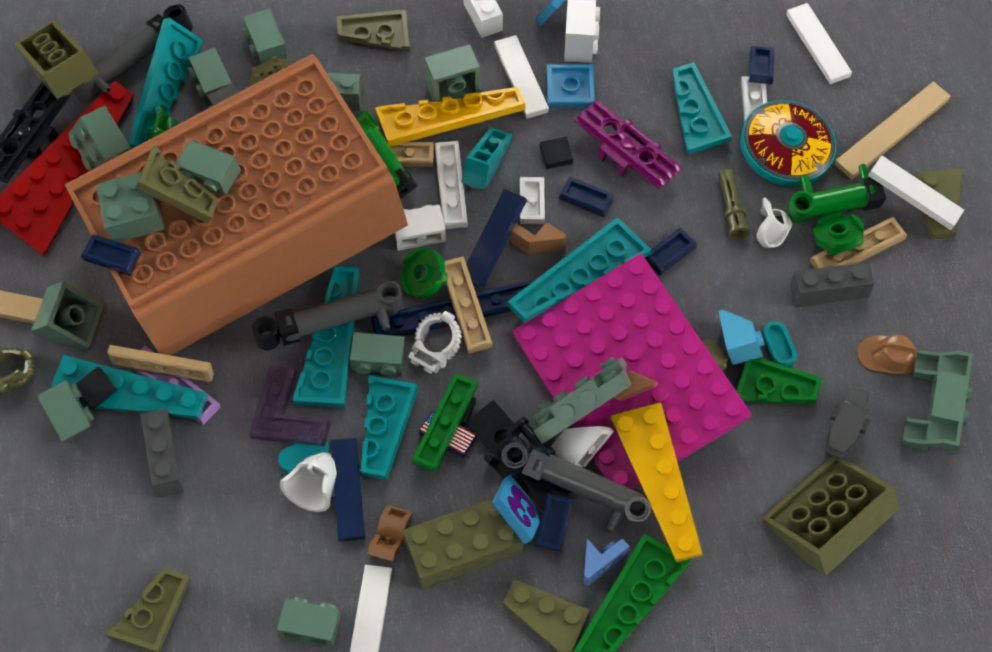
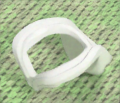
M764 197L760 213L767 218L760 225L756 238L763 247L774 248L783 243L792 227V221L783 210L772 209L770 201ZM775 216H782L784 224L780 223Z

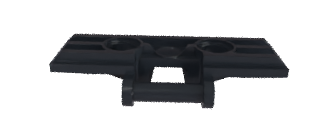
M41 82L21 110L16 109L14 111V117L0 134V181L8 183L26 157L29 158L30 155H33L36 160L42 154L40 147L47 137H49L51 142H54L59 137L54 127L49 125L70 98V94L57 99ZM36 110L44 111L41 117H33Z
M492 400L466 422L467 426L477 434L480 441L492 453V455L486 454L484 460L488 465L494 467L502 477V481L511 474L542 512L548 493L568 497L572 493L571 491L543 479L533 483L529 480V476L522 473L521 467L513 469L504 464L501 456L503 442L510 437H519L520 433L531 444L533 443L549 450L550 454L554 455L556 451L552 447L549 448L545 443L542 444L534 430L528 425L529 421L526 417H522L514 423L499 405ZM500 432L508 433L505 439L496 443V436ZM512 447L508 450L507 454L511 458H517L522 454V451L517 447Z

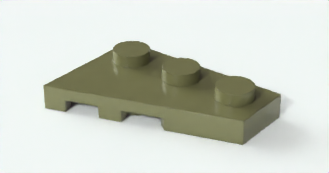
M406 10L336 16L339 41L410 52Z
M154 145L135 188L208 224L219 199L195 179L185 177L179 171L180 166L174 161L169 163L160 155L161 150Z
M163 568L142 592L139 600L132 608L129 607L126 610L123 618L114 628L112 627L106 633V636L146 651L160 652L191 580L189 575Z

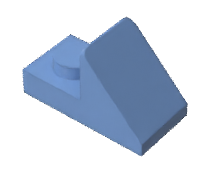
M587 539L583 584L586 588L628 556L629 545L623 539L616 544L614 542L609 543L602 550L603 554Z

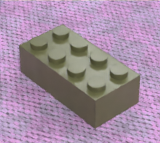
M54 19L14 43L28 67L57 99L69 95L74 88L90 82L98 74L85 50Z
M494 498L403 530L404 542L422 589L523 553L524 543L492 504Z

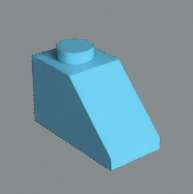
M725 310L718 311L726 348L732 364L763 357L760 346L765 345L761 331L756 332L753 322Z

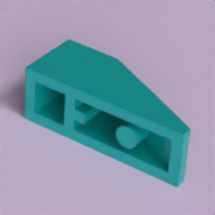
M490 127L466 157L461 182L474 189L484 190L492 180L513 134Z

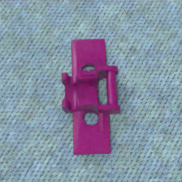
M598 100L574 119L575 123L603 144L599 148L597 158L602 162L606 160L607 155L619 164L617 174L622 178L626 175L628 168L634 169L660 190L683 168L660 150L662 145L659 142L652 141L637 129L630 119L622 120ZM612 126L616 132L609 134L604 131V128Z

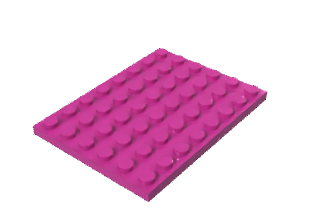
M642 253L512 331L552 397H555L564 390L567 393L571 392L576 388L574 383L586 375L589 379L602 370L600 365L611 357L615 360L622 357L627 363V374L630 370L659 382L657 387L624 401L611 398L571 425L572 428L602 426L609 427L614 431L592 460L603 477L632 490L639 487L641 483L614 427L611 415L661 402L677 462L752 417L748 407Z

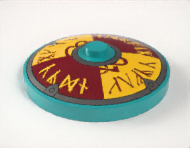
M772 101L757 107L747 117L740 134L741 151L749 166L764 179L782 186H801L800 177L803 175L808 176L811 184L816 182L827 173L836 154L835 136L827 121L812 108L793 101Z

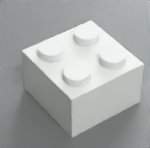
M568 0L564 62L592 63V55L597 54L600 7H596V0Z

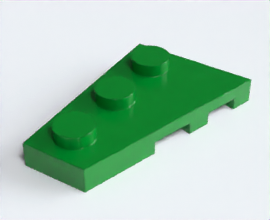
M756 358L746 361L737 393L744 403L815 404L823 378L762 358Z

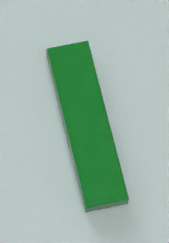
M454 373L412 458L413 465L433 473L437 472L478 388L477 381Z

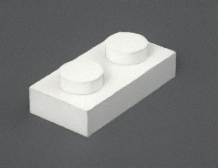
M520 177V195L527 199L520 214V224H545L544 177Z

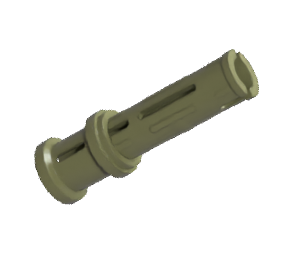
M723 169L718 173V177L720 178L726 205L724 217L728 221L730 228L728 235L733 240L744 239L751 232L749 226L746 225V210L740 204L733 170ZM728 187H730L732 198H730Z

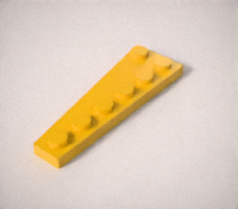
M513 87L485 91L483 93L466 94L464 98L453 99L451 96L442 97V101L428 103V100H421L419 104L405 106V103L375 107L386 142L389 147L520 112L526 110L519 88Z
M661 402L611 415L614 427L676 562L703 556Z

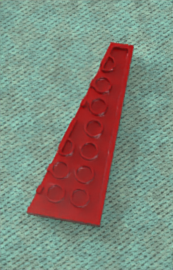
M116 81L109 86L111 87L110 93L106 94L103 92L0 194V224L43 257L74 204L65 184L90 171L84 166L78 149L71 145L68 134L81 116L103 106H106L115 123L119 124L133 101L134 94Z

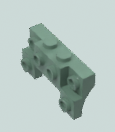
M958 350L952 352L917 351L913 376L933 381L927 420L907 417L901 445L928 450L930 446L952 452L957 451L960 445L962 425H966L969 410L965 409L966 402L970 401L972 387L968 385L973 354Z
M613 357L609 358L600 365L602 370L589 379L586 375L574 383L576 388L571 392L567 393L564 390L552 398L554 402L551 403L548 399L536 407L538 412L532 418L538 425L534 433L542 444L627 389L631 382L627 374V363L622 357L617 360Z

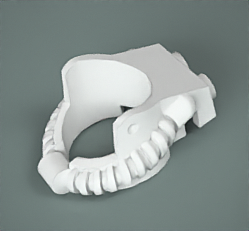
M444 311L443 314H429L428 317L426 316L424 320H421V323L418 324L419 327L416 328L417 332H415L416 337H414V341L416 342L408 356L412 364L424 366L423 370L430 374L432 372L437 374L440 368L446 367L447 359L450 360L458 352L459 344H461L460 339L462 338L460 335L461 330H459L460 327L454 321V315ZM442 321L448 323L452 330L450 344L442 352L428 351L425 347V338L430 330L429 326Z

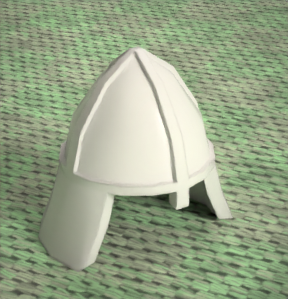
M321 452L307 457L303 462H300L296 468L280 480V488L283 494L291 502L308 511H326L330 507L331 494L337 475L333 458L329 453Z

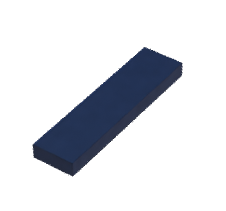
M505 189L503 190L466 264L474 285L484 288L527 202L525 197Z
M357 439L330 440L331 457L335 462L337 472L334 483L338 542L365 539Z

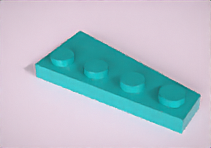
M369 375V394H367L366 403L367 418H365L364 425L365 440H363L361 473L363 476L387 481L419 388L414 383Z

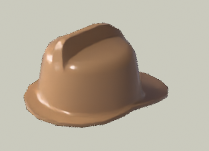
M899 334L891 336L874 335L865 338L859 344L857 350L858 359L869 370L896 375H906L914 370L917 350L906 336Z

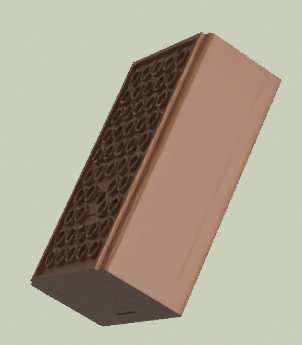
M313 53L65 184L91 235L94 234L112 240L104 228L96 184L142 172L154 145L161 150L160 155L169 163L172 161L177 162L190 140L236 158L241 171L226 195L219 192L212 193L219 200L208 224L159 200L165 229L119 242L139 249L141 255L130 276L111 269L110 271L137 321L159 354L170 356L408 226L392 175Z

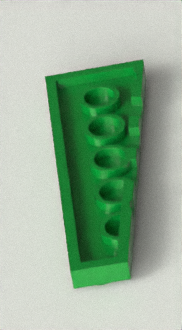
M643 534L573 652H616L686 570L691 559L676 562L668 546Z

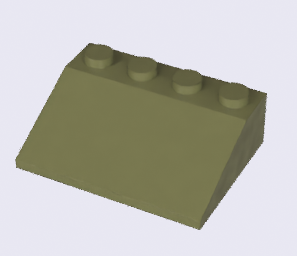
M832 456L762 519L806 564L826 576L900 508L893 486L845 458L839 459Z

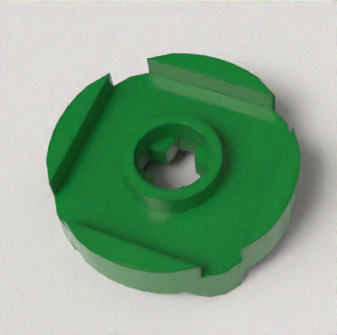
M842 212L824 215L817 221V226L813 230L815 243L820 248L825 249L829 255H838L841 252L859 247L864 241L863 222L853 214H850V217L842 216Z
M423 247L415 248L406 255L402 262L405 266L403 272L400 271L399 275L401 286L405 292L421 299L430 297L447 281L448 275L445 272V262L442 256L435 250ZM424 268L425 274L423 277H420L419 275L422 273L421 269Z

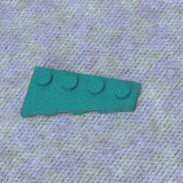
M695 63L672 69V79L687 155L731 142L732 135Z

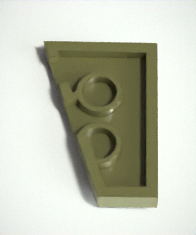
M962 167L915 173V178L959 206ZM923 212L931 240L956 236L958 221L952 230H949Z
M515 579L503 603V607L525 626L530 627L546 644L551 645L558 652L574 651L590 611Z

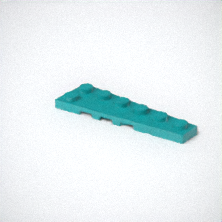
M171 18L163 19L128 140V144L132 149L148 141L150 130L156 117L157 106L162 107L164 112L170 115V106L177 99L181 82H185L188 75L186 71L190 65L189 57L198 53L203 42L201 38Z
M617 217L511 298L507 306L525 323L638 254L642 253L644 258L650 255L651 249Z
M334 266L324 303L358 294L360 268ZM354 321L313 333V340L305 358L306 362L303 372L300 374L293 396L294 405L345 408Z
M63 355L50 386L52 388L65 380L69 381L71 385L73 383L76 384L96 367H100L117 391L96 407L95 410L111 409L126 413L128 411L148 413L167 409L170 417L199 420L208 398L206 392ZM83 396L79 398L83 407H90Z

